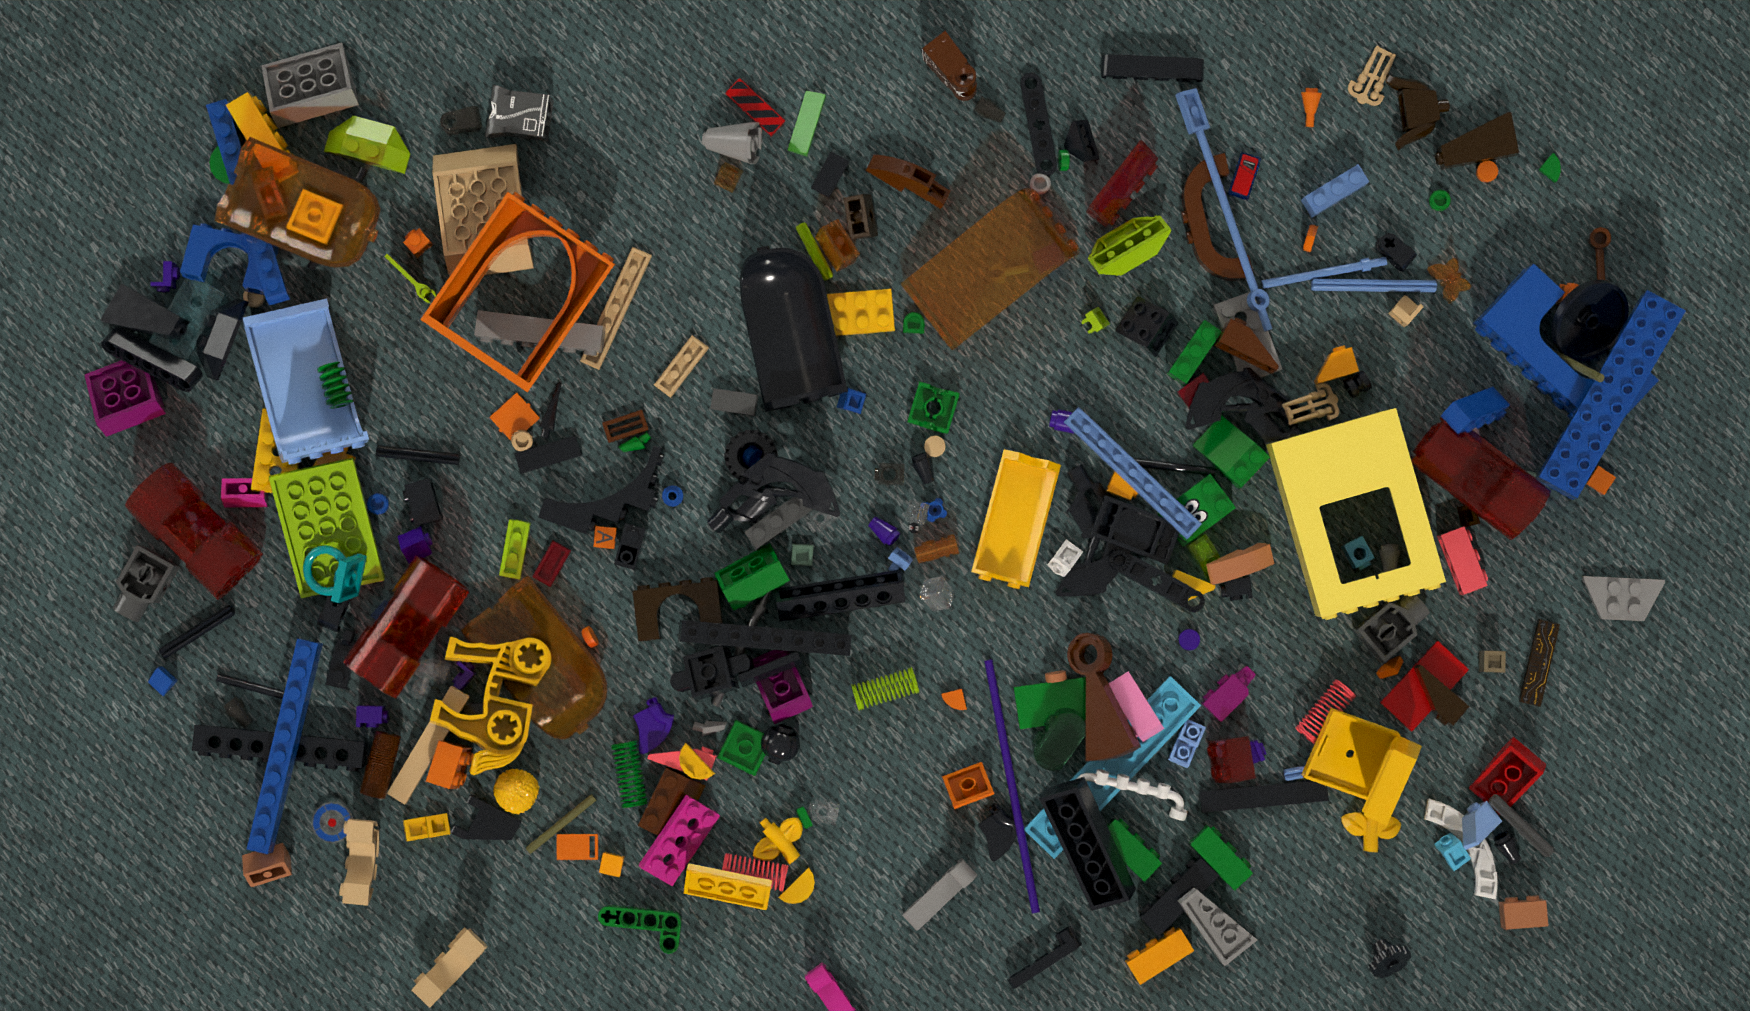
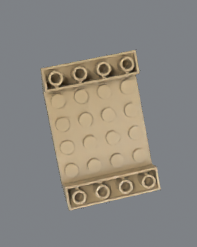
M517 144L433 156V180L443 253L449 277L506 193L509 192L513 195L516 192L522 196ZM528 239L515 243L502 252L485 275L534 269L532 250Z

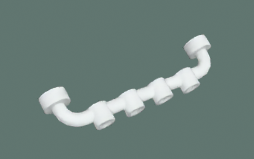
M1097 769L1096 774L1084 773L1078 777H1085L1086 782L1091 781L1098 785H1109L1120 790H1131L1143 795H1154L1161 799H1172L1175 801L1176 807H1171L1169 816L1182 821L1186 819L1187 810L1184 809L1183 798L1179 793L1171 791L1170 785L1158 783L1157 787L1149 786L1150 781L1138 778L1137 783L1130 782V777L1124 774H1117V778L1109 777L1108 771Z

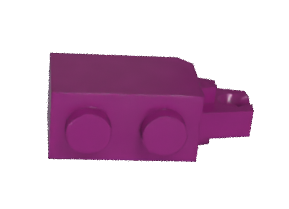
M1248 666L1243 667L1235 674H1230L1229 676L1225 674L1217 682L1219 686L1214 691L1210 689L1203 695L1204 701L1201 704L1219 722H1222L1249 695L1247 686L1256 674Z

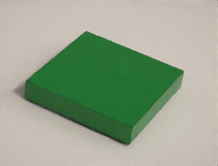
M735 720L717 758L756 776L765 757L760 744L763 732Z

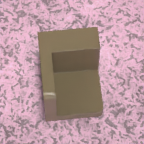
M1479 651V672L1505 673L1506 651Z

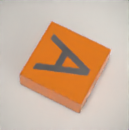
M595 526L593 547L615 549L617 528Z

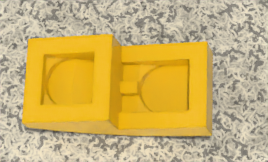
M447 813L403 820L406 841L450 834Z

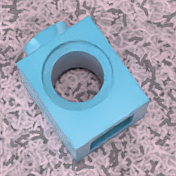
M1359 536L1341 546L1353 569L1359 567L1362 570L1371 565L1370 560L1375 558L1363 536ZM1357 548L1363 551V558L1361 560H1357L1354 557V551Z

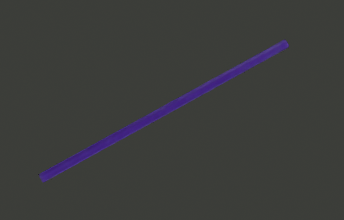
M993 660L984 661L1031 912L1032 914L1039 913L1040 908Z

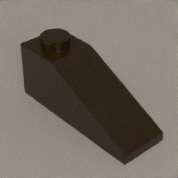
M1416 665L1414 670L1432 712L1437 715L1435 719L1444 726L1447 724L1454 726L1470 706L1422 665Z

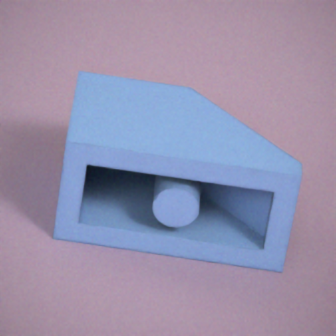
M1488 801L1480 804L1477 802L1473 803L1467 808L1468 812L1462 817L1463 847L1465 850L1479 845L1502 822Z

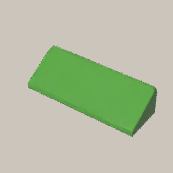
M811 91L805 92L787 151L808 157L826 99L825 94Z

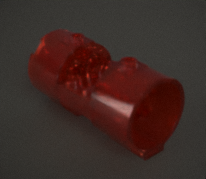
M1441 417L1440 420L1442 421L1433 425L1413 450V453L1416 455L1410 457L1412 465L1509 540L1514 539L1533 522L1544 508L1551 490L1474 430L1469 433L1465 431L1457 434Z
M167 463L148 476L134 490L126 501L125 507L157 540L162 539L186 563L188 571L219 600L229 593L239 583L238 581L258 564L263 553L233 522L226 523L202 500L203 492L174 463Z
M416 555L392 589L394 596L388 602L374 625H367L345 657L343 663L358 676L365 678L373 686L396 699L420 665V657L440 628L447 626L470 590L433 563Z

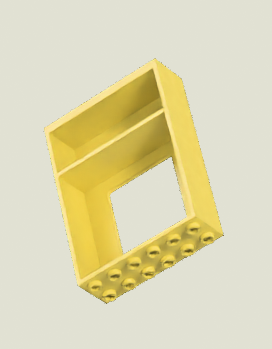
M1396 408L1266 444L1315 616L1329 620L1338 617L1337 613L1339 612L1350 614L1357 612L1360 606L1371 608L1378 606V601L1392 602L1400 599L1399 595L1413 596L1419 594L1420 589L1434 590L1440 588L1441 583L1446 582ZM1388 487L1409 555L1410 565L1378 574V579L1373 575L1342 584L1319 508L1328 503Z

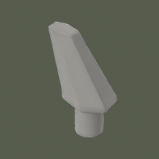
M706 721L705 724L694 722L692 730L702 732V736L724 730L727 722Z

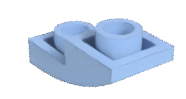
M1188 719L1180 730L1168 760L1188 768L1206 727Z

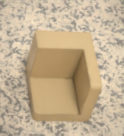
M1404 295L1388 314L1405 327L1424 306L1422 304L1416 305L1410 298Z

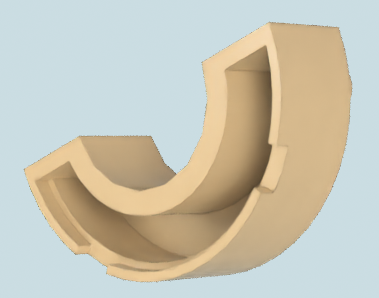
M348 819L344 823L343 832L347 834L346 846L349 849V857L347 856L345 862V869H348L344 883H341L339 891L340 896H343L342 903L367 906L370 903L374 890L370 887L372 881L376 880L377 864L375 862L379 854V830L374 828V826H378L377 821Z
M464 927L448 945L450 950L446 954L442 952L434 960L436 965L426 975L422 972L414 980L416 985L412 991L429 1008L488 947L470 928L467 930Z

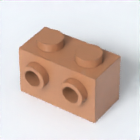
M284 843L275 845L273 853L270 854L251 852L242 855L243 875L250 887L292 875L291 857Z
M1539 895L1526 896V900H1518V897H1506L1505 901L1499 902L1500 924L1503 929L1548 926L1546 900L1539 899Z

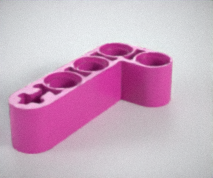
M823 962L805 974L807 983L818 994L829 1011H856L851 1006L850 1000L843 990L838 987V983L832 974L827 971L826 965Z

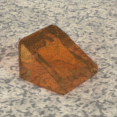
M725 162L721 166L714 184L733 193L744 171Z

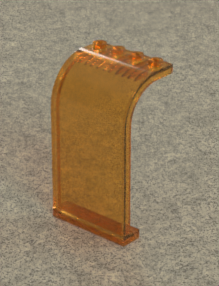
M1024 188L1007 198L901 283L902 287L951 350L961 346L964 341L1054 270L1080 255L1077 243L1073 239L1069 240L1064 234L1067 232L1060 222L1056 223L1052 218L1053 212L1047 205L1043 206L1040 203L1041 197L1034 189Z

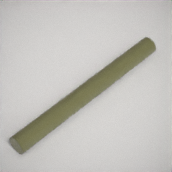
M1552 349L1572 369L1598 382L1604 380L1603 374Z
M593 794L589 795L525 847L530 854L533 853L597 801Z

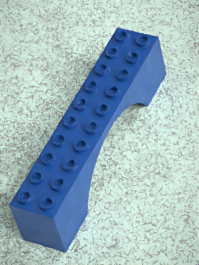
M1648 290L1640 296L1599 372L1604 375V380L1602 382L1594 380L1571 421L1552 448L1535 480L1571 500L1578 498L1686 310Z

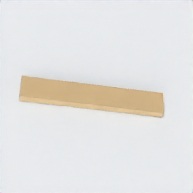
M632 247L597 325L606 328L603 352L597 353L596 356L583 353L580 362L600 370L652 255Z
M450 686L442 702L453 711L461 713L470 696L454 686ZM428 723L387 792L388 795L404 805L408 802L433 760L438 741L445 740L450 732L447 728Z

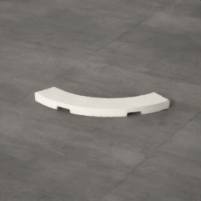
M1427 799L1424 819L1443 826L1463 844L1462 817L1464 815L1449 805ZM1484 839L1479 845L1466 850L1471 858L1474 869V895L1496 899L1497 872L1493 854L1487 841Z

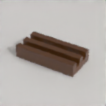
M643 410L602 423L608 443L649 430ZM637 416L641 418L640 420L610 430L608 429L609 425ZM639 424L643 425L642 428H638L614 437H611L610 435L612 433Z

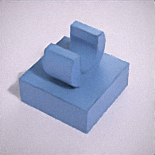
M896 547L888 557L893 562L888 570H898L900 567L906 570L914 559Z

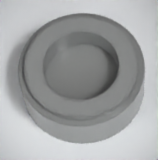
M1040 173L1032 176L1030 180L1032 192L1042 195L1050 189L1051 181L1048 176Z

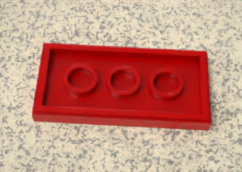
M1436 641L1379 702L1411 732L1432 710L1414 667L1422 665L1450 690L1469 670L1439 641Z

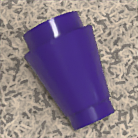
M874 517L868 525L884 545H893L900 536V533L897 531L898 528L877 517Z

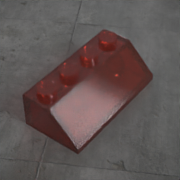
M1142 140L1134 147L1086 211L1089 216L1105 228L1108 224L1113 226L1120 217L1117 213L1121 207L1126 209L1133 200L1130 198L1131 194L1134 191L1138 193L1145 184L1142 181L1147 174L1151 176L1158 168L1156 165L1158 157Z

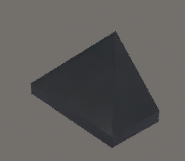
M1088 119L1073 121L1064 143V149L1083 162L1100 159Z

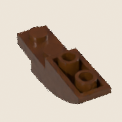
M873 155L865 170L898 191L902 192L904 188H907L940 209L944 206L950 193L949 189L934 181L936 177L934 173L895 157Z

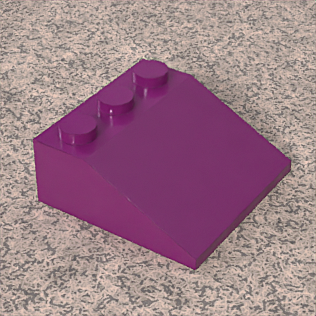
M122 360L84 375L96 425L106 437L166 414L154 376Z

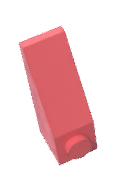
M702 746L701 750L693 749L712 769L717 755L713 754L714 750ZM681 750L648 755L647 759L684 772L679 760Z

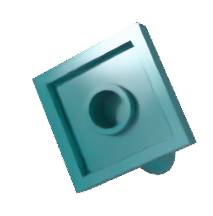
M327 545L315 547L305 557L303 563L304 578L313 591L320 595L332 596L331 601L341 603L359 596L367 556L359 553L346 558L335 547ZM321 554H329L339 562L334 575L335 584L333 587L321 586L312 575V563Z

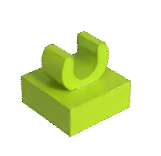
M1099 307L1085 314L1087 318L1081 322L1082 324L1091 323L1092 328L1087 331L1089 334L1095 331L1098 332L1110 325Z

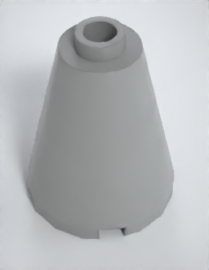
M759 122L708 128L703 133L702 144L705 145L707 150L749 164H756L759 160V156H756L757 149L761 150L762 129L757 127L760 124Z

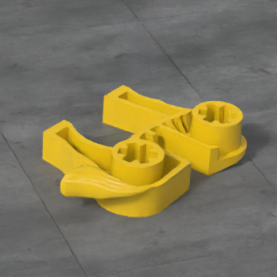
M450 637L444 660L492 664L484 691L482 714H460L450 709L441 700L435 699L429 722L447 728L459 738L469 740L483 749L473 755L469 770L471 775L504 767L516 759L527 740L533 705L499 697L502 680L506 679L537 686L550 667V650L544 642L531 637L497 645L466 643L457 638Z

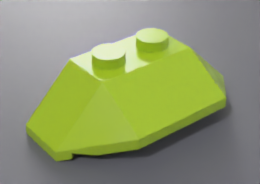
M352 116L331 130L324 149L325 153L405 174L410 158V152L394 126L358 116Z
M1160 215L1132 218L1098 238L1091 254L1088 256V260L1098 274L1121 276L1157 255L1171 233V228Z

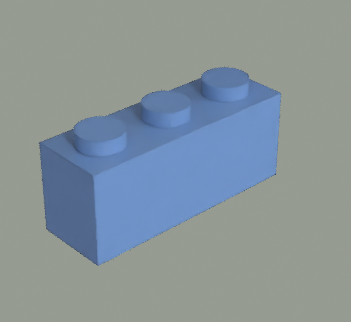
M1359 164L1306 195L1301 202L1311 218L1367 185L1369 180Z

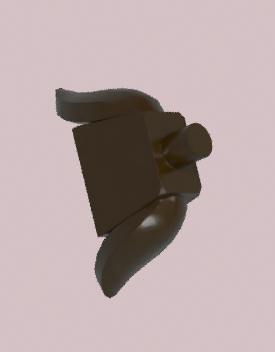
M1387 74L1385 83L1399 92L1397 97L1404 133L1395 142V146L1399 151L1405 145L1428 136L1435 129L1436 122L1440 120V113L1449 112L1450 105L1448 99L1438 100L1437 92L1430 90V87L1424 82Z

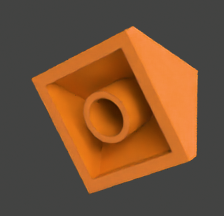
M982 762L942 776L954 809L994 795Z

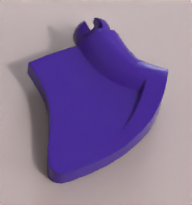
M656 697L646 701L648 708L633 715L639 729L640 754H645L660 745L668 736L673 725L674 715L666 713Z

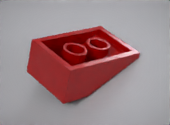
M1513 736L1470 785L1469 789L1484 802L1488 801L1494 794H1497L1511 807L1544 773L1546 763Z

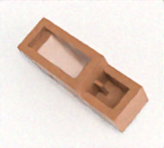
M1257 543L1244 550H1235L1206 564L1210 583L1214 585L1254 573L1275 563L1270 544Z

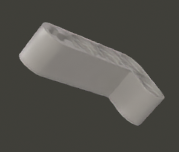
M963 858L959 859L958 863L942 875V878L938 882L936 881L924 896L918 898L902 914L916 931L928 922L962 888L967 887L977 877V873Z

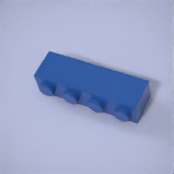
M1490 387L1453 401L1442 413L1441 417L1457 434L1465 431L1469 433L1475 427L1479 429L1485 423L1489 425L1494 420L1499 421L1506 415L1507 412L1505 410L1510 404L1494 387Z

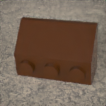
M666 767L638 826L659 835L685 795L687 794L698 801L706 785Z

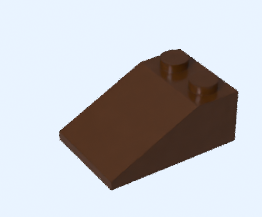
M1235 318L1226 322L1214 345L1215 347L1269 374L1277 371L1278 364L1251 328L1246 326L1247 323L1245 321Z

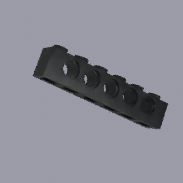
M901 569L775 589L780 622L906 602Z

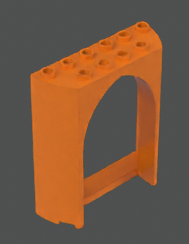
M507 192L420 320L528 392L615 264L612 263L614 258L605 252L600 255L597 252L598 248L589 241L581 242L579 240L581 237L573 230L568 228L565 231L562 229L563 225L552 216L549 219L544 217L545 213L534 204L530 207L524 203L525 198L514 192L512 195ZM534 237L557 238L564 244L571 263L572 275L568 297L552 324L518 374H516L449 329V327L490 266L502 252L525 239Z

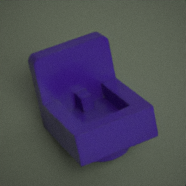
M163 261V282H150V286L157 289V292L168 293L170 289H176V279L180 278V269L177 267V264L173 261Z

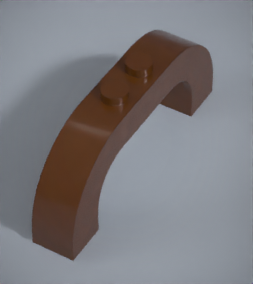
M1225 153L1214 155L1213 159L1220 178L1227 177L1229 169ZM1203 160L1192 170L1185 181L1182 191L1184 211H1181V219L1183 224L1187 223L1188 232L1185 233L1187 243L1192 244L1197 261L1211 275L1227 281L1245 280L1246 277L1239 258L1221 256L1216 252L1211 243L1201 200V192L1204 185L1212 179L1207 164ZM1247 255L1248 260H1249V263H1250V265H1251L1250 257H1249V255Z

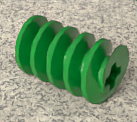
M340 362L328 363L317 368L318 373H322L319 377L320 381L324 382L322 389L327 390L324 392V397L329 398L326 400V405L331 406L329 409L341 408L354 402L346 398L352 393L351 391H344L349 386V383H342L347 378V375H340V372L345 370V367H338Z

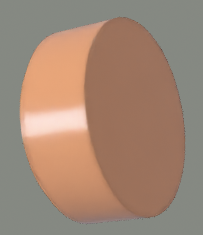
M1065 670L1046 673L1045 678L1047 683H1055L1066 680L1067 675Z

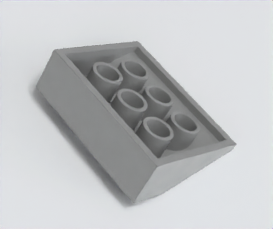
M343 43L261 65L269 111L277 128L359 105Z

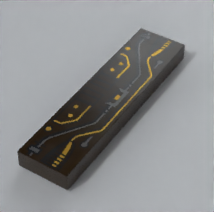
M1538 619L1519 702L1541 707L1560 624Z

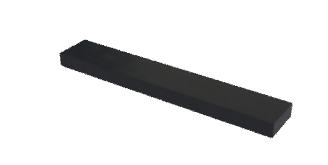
M1314 781L1199 791L1201 813L1329 801L1327 786Z

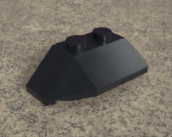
M237 298L211 310L210 314L206 316L204 330L196 342V352L207 377L219 381L248 306V301Z

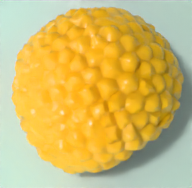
M509 769L498 776L493 792L500 807L507 812L520 814L534 805L539 794V784L531 773H527V771L522 769Z

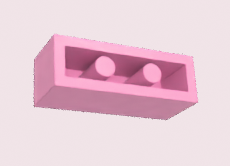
M1129 671L1109 683L1126 718L1132 725L1131 728L1134 734L1142 742L1165 729Z

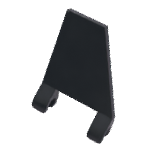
M470 795L467 803L480 809L470 829L467 831L458 825H454L451 830L453 835L462 839L512 840L522 821L480 798Z

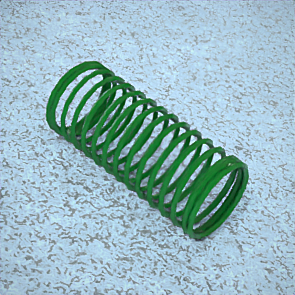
M637 740L611 745V750L623 749V747L630 748L613 752V755H618L630 751V754L614 757V760L627 758L626 756L631 757L614 762V764H623L626 761L633 762L615 767V769L633 767L615 772L620 774L630 772V770L633 771V773L620 775L616 778H626L630 775L637 776L617 781V783L637 781L618 786V788L634 786L633 784L636 786L620 790L619 793L629 792L633 789L637 790L636 792L620 795V798L629 797L633 794L640 795L621 800L620 802H627L621 804V808L635 807L648 803L647 798H641L646 796V793H641L646 790L641 788L645 785L641 783L644 779H637L643 777V774H637L643 771L642 769H637L642 765H634L641 762V760H634L640 757L639 755H634L639 753V751H631L638 748V746H634L638 744Z

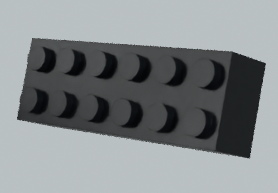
M1085 777L1046 788L1039 800L1091 910L1129 901L1136 887Z

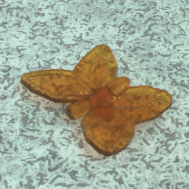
M1456 258L1449 260L1446 265L1433 264L1427 269L1432 277L1437 280H1443L1440 282L1441 286L1446 285L1443 289V298L1449 304L1455 301L1459 291H1466L1472 287L1466 279L1460 278L1462 275L1460 272L1457 273L1459 265Z

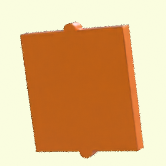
M515 393L489 417L500 428L499 432H503L510 441L515 431H527L540 419L531 409V404L526 403L518 393Z

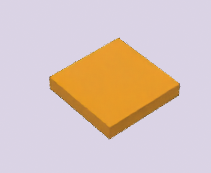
M302 189L286 228L327 245L344 206Z

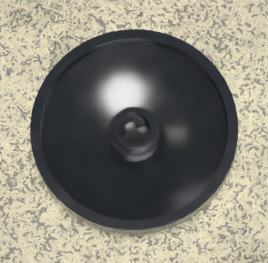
M1591 280L1573 289L1562 300L1553 318L1552 339L1556 348L1562 354L1576 361L1591 360L1608 351L1615 344L1622 327L1628 319L1629 305L1624 292L1618 286L1606 280Z

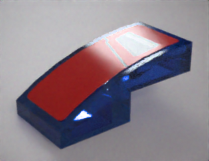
M1244 152L1240 153L1228 195L1248 201L1261 161L1260 157Z

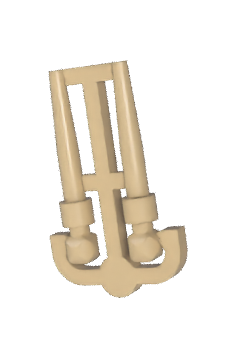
M1379 46L1375 47L1362 74L1357 79L1358 82L1356 83L1351 80L1348 85L1349 94L1357 98L1358 103L1377 106L1382 102L1384 96L1379 94V92L1384 87L1383 83L1396 54H1392ZM1377 52L1382 53L1373 73H1370L1369 70ZM1385 57H1390L1381 77L1376 76ZM1366 76L1370 77V80L1363 93L1358 94L1352 90V87L1354 86L1353 89L1355 91H1361L1363 87L1362 84H1365L1367 80ZM1374 80L1378 82H1376L1373 88L1374 91L1370 94V98L1373 100H1376L1378 98L1377 101H1372L1368 99L1367 96L1368 91Z
M1326 383L1318 384L1315 386L1317 392L1309 393L1307 396L1282 404L1288 417L1289 425L1321 418L1327 415L1328 421L1335 419L1339 415L1338 397L1333 394L1331 387ZM1327 393L1328 396L1326 400L1312 403V401L1325 397ZM1306 401L1308 403L1307 406H1303L1294 410H1291L1289 408V406L1300 404ZM1325 404H1329L1332 406V408L1329 406L1324 409H1319L1315 411V407H1319ZM1310 409L1311 414L1293 420V414Z

